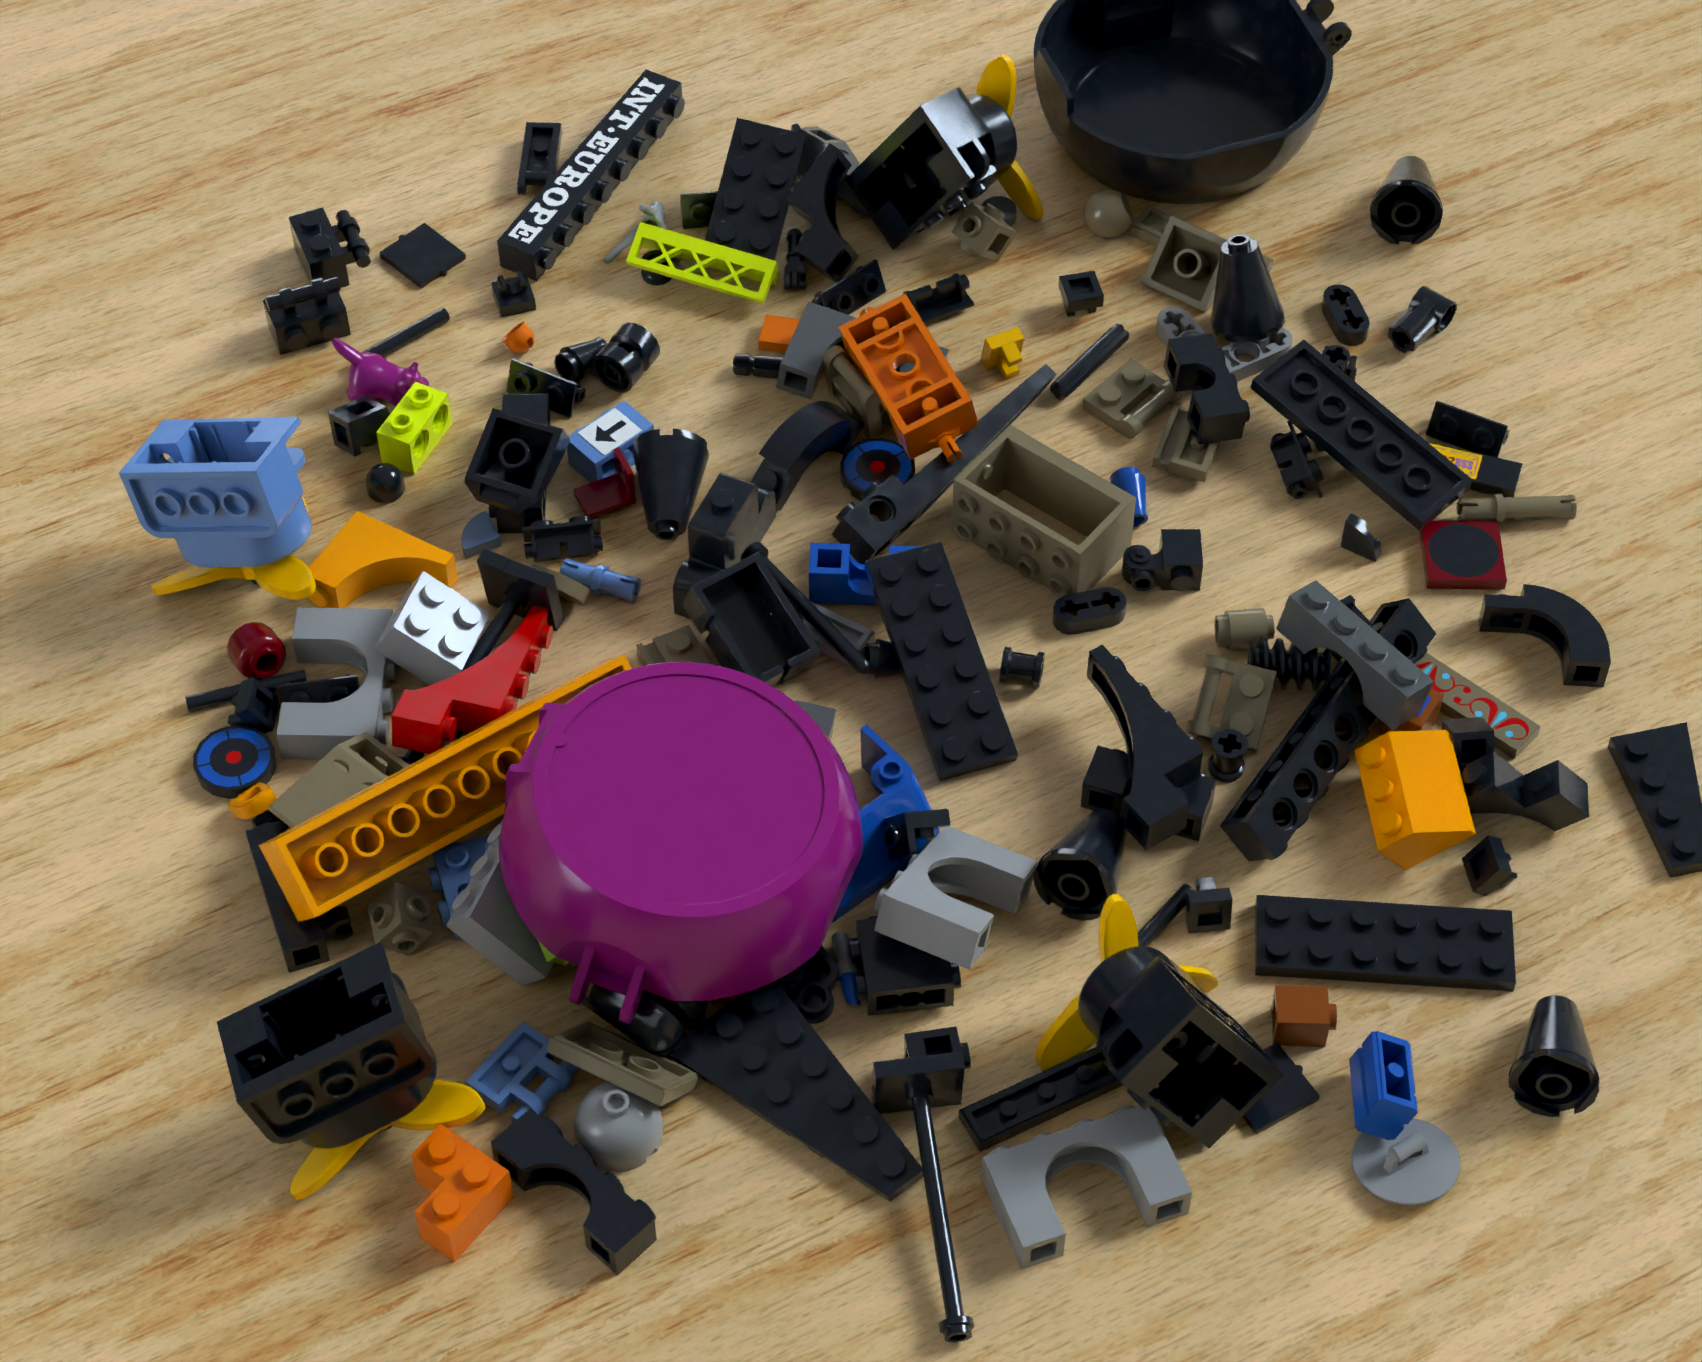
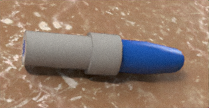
M844 932L836 933L831 939L838 966V980L841 982L846 1003L849 1005H861V1000H857L855 988V974L859 973L857 964L851 963L848 934Z

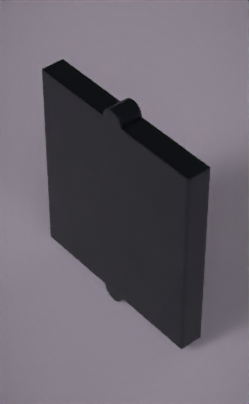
M426 223L421 224L406 235H400L398 237L399 240L379 252L380 258L421 289L439 276H446L448 270L466 259V254Z
M1278 1042L1264 1049V1051L1285 1075L1242 1116L1256 1135L1317 1102L1320 1097L1302 1074L1303 1067L1295 1065Z

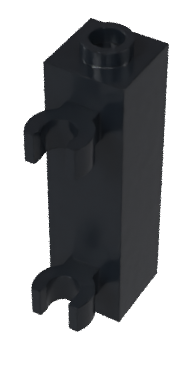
M280 820L264 823L245 832L288 972L291 973L330 961L325 940L330 938L344 939L354 933L346 906L335 907L323 916L298 922L259 847L264 842L289 830V826Z

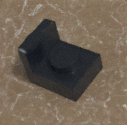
M948 809L904 812L885 818L883 837L884 843L889 850L890 859L897 860L917 854L916 840L936 837L935 830L950 826Z

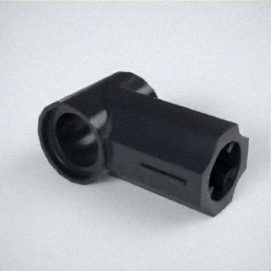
M1422 286L1412 298L1408 310L1389 328L1388 338L1392 341L1394 348L1403 353L1414 351L1434 330L1439 332L1445 330L1456 313L1457 303L1427 286Z

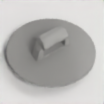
M1413 1118L1409 1124H1404L1403 1131L1395 1140H1386L1362 1132L1353 1146L1352 1166L1361 1184L1375 1196L1400 1205H1421L1435 1201L1451 1190L1459 1176L1460 1156L1455 1144L1445 1132L1431 1123Z

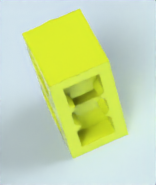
M418 382L411 386L376 432L382 463L393 464L398 469L415 475L452 426L448 393Z

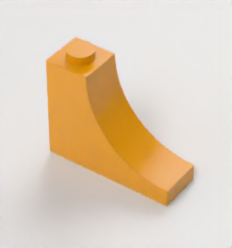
M356 511L309 565V569L315 579L316 588L308 599L319 607L346 608L360 596L377 588L391 584L414 582L423 571L451 588L458 580L455 557L452 553Z

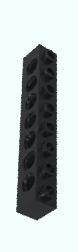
M1410 598L1381 604L1367 623L1414 664L1425 656L1428 650L1427 646L1436 635V632ZM1344 658L1337 664L1220 824L1222 830L1248 861L1273 860L1286 851L1289 839L1298 828L1305 824L1309 817V811L1317 800L1321 799L1328 792L1329 783L1337 772L1348 764L1349 755L1357 744L1362 742L1369 734L1368 729L1377 716L1363 705V692L1359 678L1352 666Z

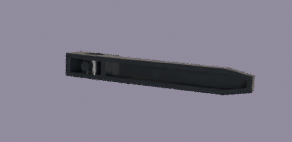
M1045 364L978 421L979 426L963 433L955 440L958 448L963 453L958 461L954 456L955 462H948L945 454L941 452L904 485L894 475H891L882 484L878 480L874 481L861 495L863 500L858 505L850 502L836 516L839 524L833 531L832 536L840 544H850V554L861 564H865L867 560L877 557L909 529L954 483V479L1029 407L1051 383L1056 373ZM871 515L877 516L881 521L875 520Z

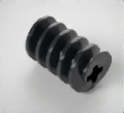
M1261 637L1256 647H1253L1250 638L1247 664L1277 671V678L1283 690L1286 689L1290 679H1294L1297 691H1302L1306 680H1310L1313 692H1318L1322 682H1325L1330 675L1332 650L1322 647L1320 653H1318L1317 648H1314L1304 654L1292 642L1288 650H1286L1282 638H1277L1272 649H1270L1266 637Z

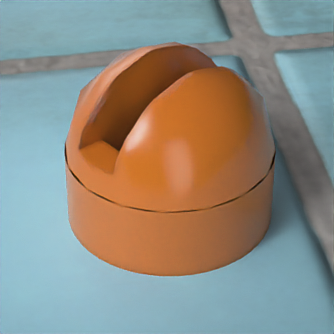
M523 321L511 329L503 337L502 341L514 353L522 354L527 353L529 348H532L535 338L532 330Z

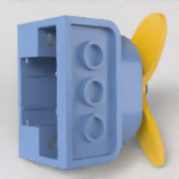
M299 417L163 420L122 468L119 475L142 527L155 537L175 538L183 558L190 564L197 566L154 583L151 587L155 595L175 593L214 581L233 578L251 580L253 584L260 585L265 591L286 599H304L314 593L316 583L311 570L302 560L292 554L307 541L312 529L308 507L305 499L302 497L303 490L297 475L306 459L300 448L286 447L285 444L301 424ZM163 454H168L171 457L165 459Z

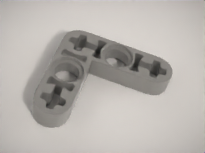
M1178 307L1164 308L1157 316L1156 334L1166 346H1168L1169 339L1206 334L1184 309ZM1276 327L1267 331L1268 337L1265 339L1246 343L1233 342L1221 347L1224 351L1225 364L1230 374L1233 373L1238 382L1268 368L1280 356L1292 348L1291 333L1284 328L1277 332ZM1247 354L1253 357L1254 360L1242 362L1236 359L1235 356Z

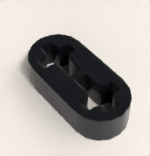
M1345 285L1329 286L1324 291L1321 308L1335 337L1344 345L1357 346L1363 344L1368 336L1370 321L1356 293Z
M1103 587L1065 595L1055 601L1053 606V625L1058 631L1068 635L1118 625L1125 617L1126 597L1123 592L1112 587ZM1103 604H1108L1109 607H1110V608H1113V609H1112V610H1108L1107 606H1106V605H1103ZM1065 612H1071V614H1072L1073 616H1077V617L1071 618L1070 615H1069L1068 613H1065Z

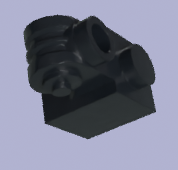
M1161 529L1159 552L1151 555L1150 550L1143 545H1132L1124 551L1122 577L1127 583L1131 584L1133 589L1148 591L1154 586H1161V590H1200L1203 571L1200 529Z

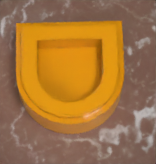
M259 782L231 800L228 807L234 817L243 820L250 819L268 810L277 797L270 785Z

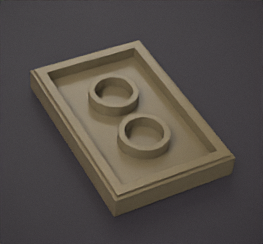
M591 1022L550 1037L546 1052L658 1106L665 1105L695 1090L700 1078L697 1072L663 1056L652 1055L638 1044Z

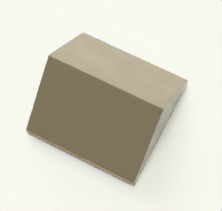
M1170 216L1141 283L1206 312L1214 301L1220 250L1222 244L1227 240L1174 216Z

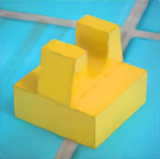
M1015 327L985 338L981 360L987 370L997 367L1005 379L1019 374L1020 370L1016 364L1022 362L1021 351L1024 343V336L1020 329Z

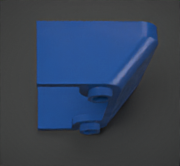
M868 725L860 729L861 767L871 776L872 786L881 795L859 810L863 833L862 856L832 922L842 917L893 880L899 870L904 872L907 869L912 856L897 860H891L889 857V850L884 843L883 837L885 829L884 819L904 812L932 810L910 765ZM940 829L935 830V834L937 835L940 832ZM927 839L916 840L917 854L922 852Z

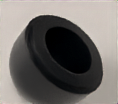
M390 463L375 465L366 476L367 493L371 499L377 502L387 503L397 500L405 491L402 472Z

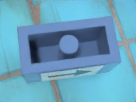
M623 401L612 409L606 410L600 417L583 428L577 429L569 436L570 442L567 446L568 463L591 483L615 474L613 449L619 447L629 466L632 467L635 465L633 457L634 440L640 434L654 430V425L627 402Z

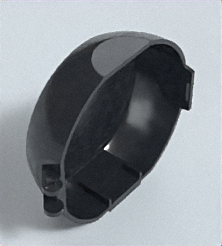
M1057 0L1045 14L1035 37L1033 50L1035 81L1040 103L1052 132L1065 152L1091 177L1112 189L1144 200L1171 204L1208 203L1234 197L1257 187L1279 172L1299 152L1314 130L1326 104L1333 76L1332 56L1348 43L1352 32L1344 22H1336L1327 29L1323 26L1322 23L1334 10V4L1331 0H1310L1304 10L1301 9L1296 0Z

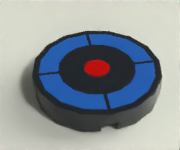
M884 438L866 439L855 443L845 451L840 461L842 485L851 491L852 496L861 501L863 500L861 495L874 481L878 480L882 484L891 475H894L904 485L915 476L916 471L915 459L911 460L903 446L896 441Z
M245 725L225 726L211 732L199 743L193 755L194 772L201 787L212 795L227 799L236 798L238 794H242L257 783L267 784L271 780L276 770L275 749L269 737L257 728Z

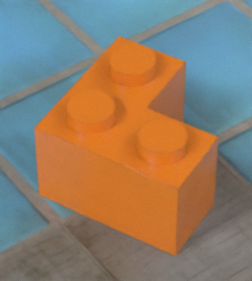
M440 1124L411 1154L416 1181L432 1192L414 1212L420 1238L455 1262L514 1196L510 1173L506 1168L443 1124Z

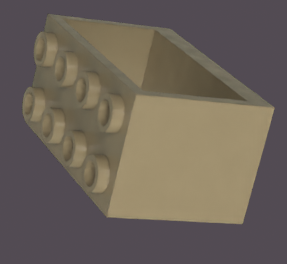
M1010 425L954 479L952 531L956 532L963 540L971 541L986 550L995 559H1001L1016 568L1025 577L1033 578L1048 587L1055 595L1063 597L1091 590L1123 557L1124 551L1132 543L1136 497ZM1003 489H1006L1087 538L1080 545H1077L996 496Z

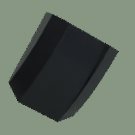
M493 408L466 473L464 483L478 502L520 514L534 505L542 496L564 456L570 439L563 428L542 425Z

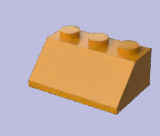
M1448 731L1387 732L1354 750L1378 852L1401 868L1407 870L1476 834L1451 735Z

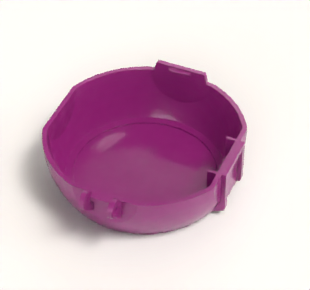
M665 662L628 669L606 677L590 685L565 704L545 703L539 713V727L519 764H512L506 773L505 815L499 839V862L509 897L520 918L531 933L557 958L579 965L569 994V1002L580 1005L591 982L625 995L619 1021L630 1024L636 1014L643 990L671 1001H706L726 998L753 991L775 982L796 970L813 957L822 945L862 856L863 833L856 793L841 756L830 738L802 707L776 688L743 672L706 663Z

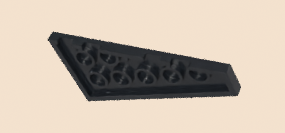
M777 981L741 994L686 1034L688 1038L681 1047L667 1055L675 1062L697 1072L701 1079L717 1086L732 1096L736 1102L788 1136L791 1135L801 1141L820 1157L827 1158L845 1170L846 1174L889 1202L923 1178L921 1165Z

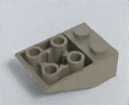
M364 732L335 746L270 805L269 811L286 823V825L293 828L409 766V764L370 734Z

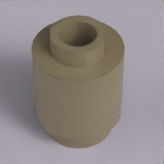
M1264 608L1228 610L1224 612V615L1215 616L1214 631L1218 647H1227L1228 650L1249 649L1250 638L1253 647H1256L1261 637H1266L1267 641L1268 639H1274V620L1272 615H1266Z

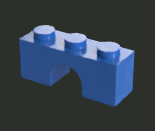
M811 543L809 559V600L818 604L877 605L864 568L865 564H861L852 558L850 544ZM889 545V555L921 546Z

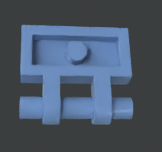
M522 1022L465 1083L466 1086L471 1087L480 1095L484 1103L500 1114L511 1102L518 1105L519 1108L510 1117L513 1123L530 1108L541 1117L547 1111L546 1104L557 1092L563 1093L572 1084L573 1080L571 1077L580 1068L565 1060L559 1065L553 1062L551 1059L554 1055L546 1052L550 1039L525 1022ZM538 1074L545 1080L534 1092H531L525 1087Z

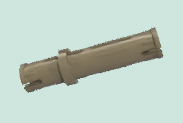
M1493 494L1491 498H1459L1456 512L1457 515H1461L1458 516V521H1498L1499 525H1502L1503 521L1574 519L1577 512V504L1571 503L1576 500L1572 494L1531 497H1503L1502 494Z

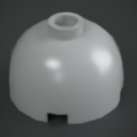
M608 1081L599 1084L584 1096L578 1105L574 1125L577 1144L581 1145L595 1161V1165L603 1170L619 1172L638 1168L646 1163V1157L652 1154L655 1148L657 1152L661 1146L664 1132L663 1119L658 1105Z

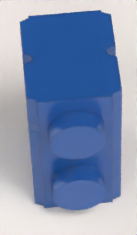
M1379 1031L1371 1032L1363 1041L1362 1048L1359 1047L1349 1059L1355 1128H1357V1131L1379 1138L1395 1140L1403 1131L1404 1124H1409L1418 1113L1417 1100L1414 1096L1416 1091L1411 1044L1406 1040Z

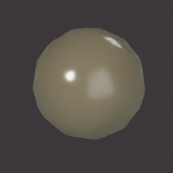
M1112 188L1099 190L1090 197L1085 205L1084 218L1086 225L1096 236L1105 239L1117 238L1126 232L1133 222L1130 205L1126 196L1121 191Z

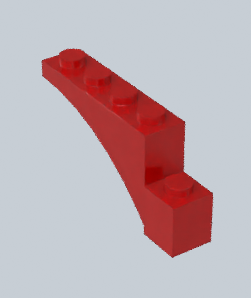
M532 606L524 621L515 632L494 652L473 666L427 687L414 691L405 689L391 715L392 746L431 754L443 748L447 741H453L456 731L471 733L516 709L518 700L525 699L527 695L530 674L538 672L542 649H548L551 644L553 627L548 625V609Z

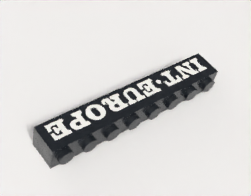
M647 69L639 76L497 240L500 267L515 273L522 271L524 275L535 281L546 270L553 267L559 254L565 247H569L573 243L576 234L581 228L591 222L598 208L603 203L608 202L612 192L620 182L628 178L631 169L639 160H643L646 157L649 148L654 142L662 138L670 123L682 114L685 100L682 98L681 82Z

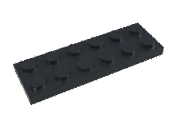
M1304 339L1252 380L1250 388L1419 531L1471 488L1473 479Z
M942 542L867 560L864 568L939 781L1016 761L1018 757L1017 749Z
M1257 895L1255 902V975L1514 991L1516 972L1512 911Z

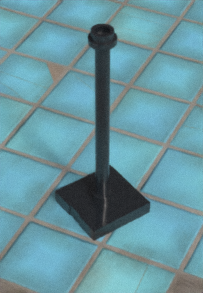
M484 548L477 559L488 603L499 608V610L470 653L462 671L488 656L513 616L517 615L525 618L532 606L547 608L548 625L552 626L555 631L559 629L564 621V615L554 575L516 562ZM408 750L405 756L400 758L411 765L422 759L425 753Z
M962 1051L873 1062L874 1085H872V1104L880 1114L913 1110L946 1319L939 1323L940 1333L944 1334L945 1341L951 1343L970 1339L974 1322L972 1317L964 1316L931 1108L961 1104L965 1071Z

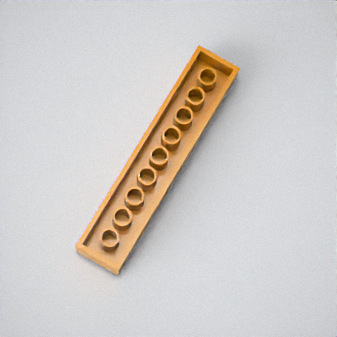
M625 654L596 665L259 845L298 922L318 917L505 814L506 773L512 764H519L539 727V713L545 703L565 704L590 685L606 677L632 669Z

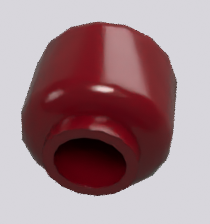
M250 622L236 629L229 638L227 645L228 657L246 678L254 677L259 680L272 677L283 667L286 659L285 645L271 627L264 623Z

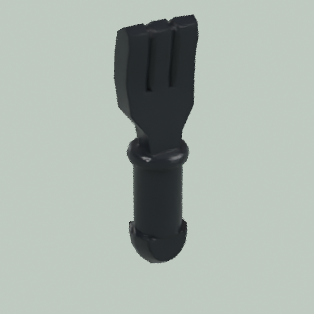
M792 228L786 236L788 242L786 260L788 263L784 269V290H790L791 288L806 289L805 265L802 263L803 259L794 250L802 236V232L797 228Z

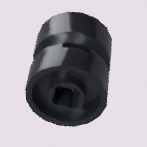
M625 323L611 337L609 343L605 344L594 357L592 369L598 379L608 388L616 392H628L638 382L643 372L647 371L659 357L660 346L652 333L643 326L636 323Z

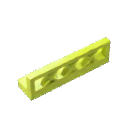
M643 222L639 223L626 259V263L629 266L760 304L765 303L770 285L776 287L780 276L779 267L775 260ZM641 248L651 251L661 250L663 253L650 261L638 258ZM675 257L696 263V265L683 271L674 267L671 258ZM667 261L669 266L662 265L661 263ZM705 268H713L730 273V275L720 280H714L708 277ZM701 271L703 276L697 275L695 273ZM744 277L761 282L759 291L756 292L743 288L739 278ZM735 281L737 286L731 285L729 283Z

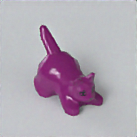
M338 338L332 340L337 353L351 363L348 373L349 386L346 391L351 402L366 395L375 401L379 399L388 400L396 407L415 382L429 386L427 378L421 377L417 362H413L408 368H401L387 361L380 354L360 353Z

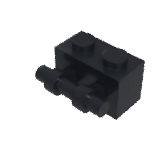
M323 207L288 217L294 248L309 283L310 280L320 277L323 280L337 277L340 288L349 286L346 265L356 262L358 267L364 268L371 263L368 244L365 239L360 238L358 222L354 217L350 216L349 211H339L336 214L338 223L334 226H331ZM347 241L346 246H340V242Z
M321 277L310 280L309 285L290 289L288 286L278 289L277 294L265 297L263 304L268 327L280 355L328 342L334 338L351 335L347 310L339 294L341 288L337 277L323 280Z

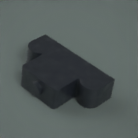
M724 473L718 475L688 524L689 559L681 564L674 580V614L691 619L682 605L690 587L740 562L743 551L750 544L761 542L776 517L775 492L773 490Z

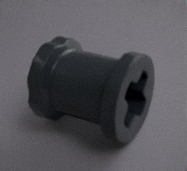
M1005 646L999 681L1006 683L1008 679L1030 682L1033 687L1040 688L1045 652H1038L1037 655L1013 652L1011 647Z
M1224 729L1221 732L1215 733L1211 741V750L1214 754L1209 758V773L1218 781L1234 782L1241 778L1244 773L1245 762L1243 757L1248 750V741L1241 732L1235 729Z

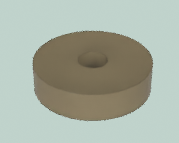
M534 564L531 566L554 575L559 598L578 605H584L590 592L589 588L551 569Z

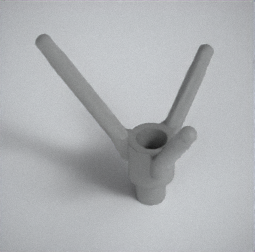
M655 201L650 206L644 204L639 206V210L644 213L640 222L667 229L664 223L665 213L662 203ZM639 224L604 258L605 263L609 264L633 242ZM672 258L674 263H678L680 261V259L678 258Z

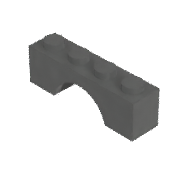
M1316 580L1289 595L1276 627L1283 636L1304 654L1314 648L1323 647L1337 652L1346 659L1356 672L1361 683L1363 705L1390 729L1395 730L1420 713L1434 682L1428 675Z

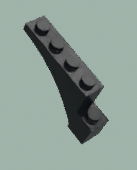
M1100 645L1089 651L1087 678L1102 695L1113 713L1124 738L1130 763L1131 792L1123 798L1120 823L1147 851L1186 828L1189 801L1181 788L1200 777L1203 751L1198 741L1194 737L1188 736L1177 725L1172 713L1167 709H1162L1152 698L1148 688L1143 683H1138L1129 674L1122 660L1117 656H1113L1103 645Z

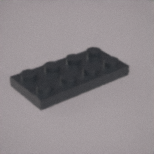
M737 118L705 241L775 260L789 207L786 198L795 184L806 141V134Z

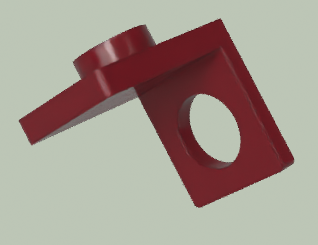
M619 447L613 449L615 474L574 488V496L583 512L592 519L636 503L634 473Z

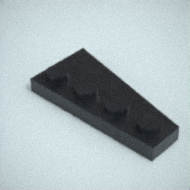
M1687 722L1610 737L1608 744L1610 754L1669 877L1702 871V801Z

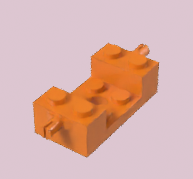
M903 294L875 309L867 307L868 312L863 309L859 317L839 326L838 328L848 357L860 374L869 381L887 411L894 433L909 458L912 460L934 448L940 447L948 462H955L954 456L958 461L963 453L958 448L954 439L979 426L973 402L907 295ZM910 362L915 364L914 368L909 372L901 373L896 371L898 366L903 363Z

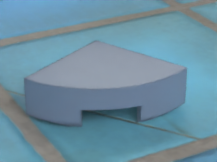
M487 511L477 514L466 524L461 538L465 558L482 553L484 548L491 550L501 546L500 535Z

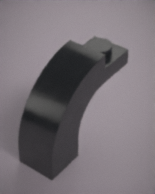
M817 401L802 407L787 418L765 443L759 452L764 457V460L750 482L773 490L775 492L776 509L781 511L801 476L812 462L830 451L844 455L845 451L853 445L865 423L838 405L828 401Z
M1523 584L1521 596L1484 594L1479 615V632L1520 633L1537 637L1549 644L1558 654L1562 666L1563 685L1604 687L1611 664L1608 640L1600 623L1583 605L1558 591L1529 584Z

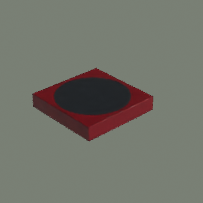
M1431 521L1419 531L1427 589H1505L1507 577L1498 521Z

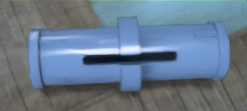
M568 558L563 561L564 565H561L560 574L583 584L592 590L591 594L601 596L603 593L629 600L630 602H635L636 596L639 595L641 587L640 578L610 571L608 566L601 564L595 567Z

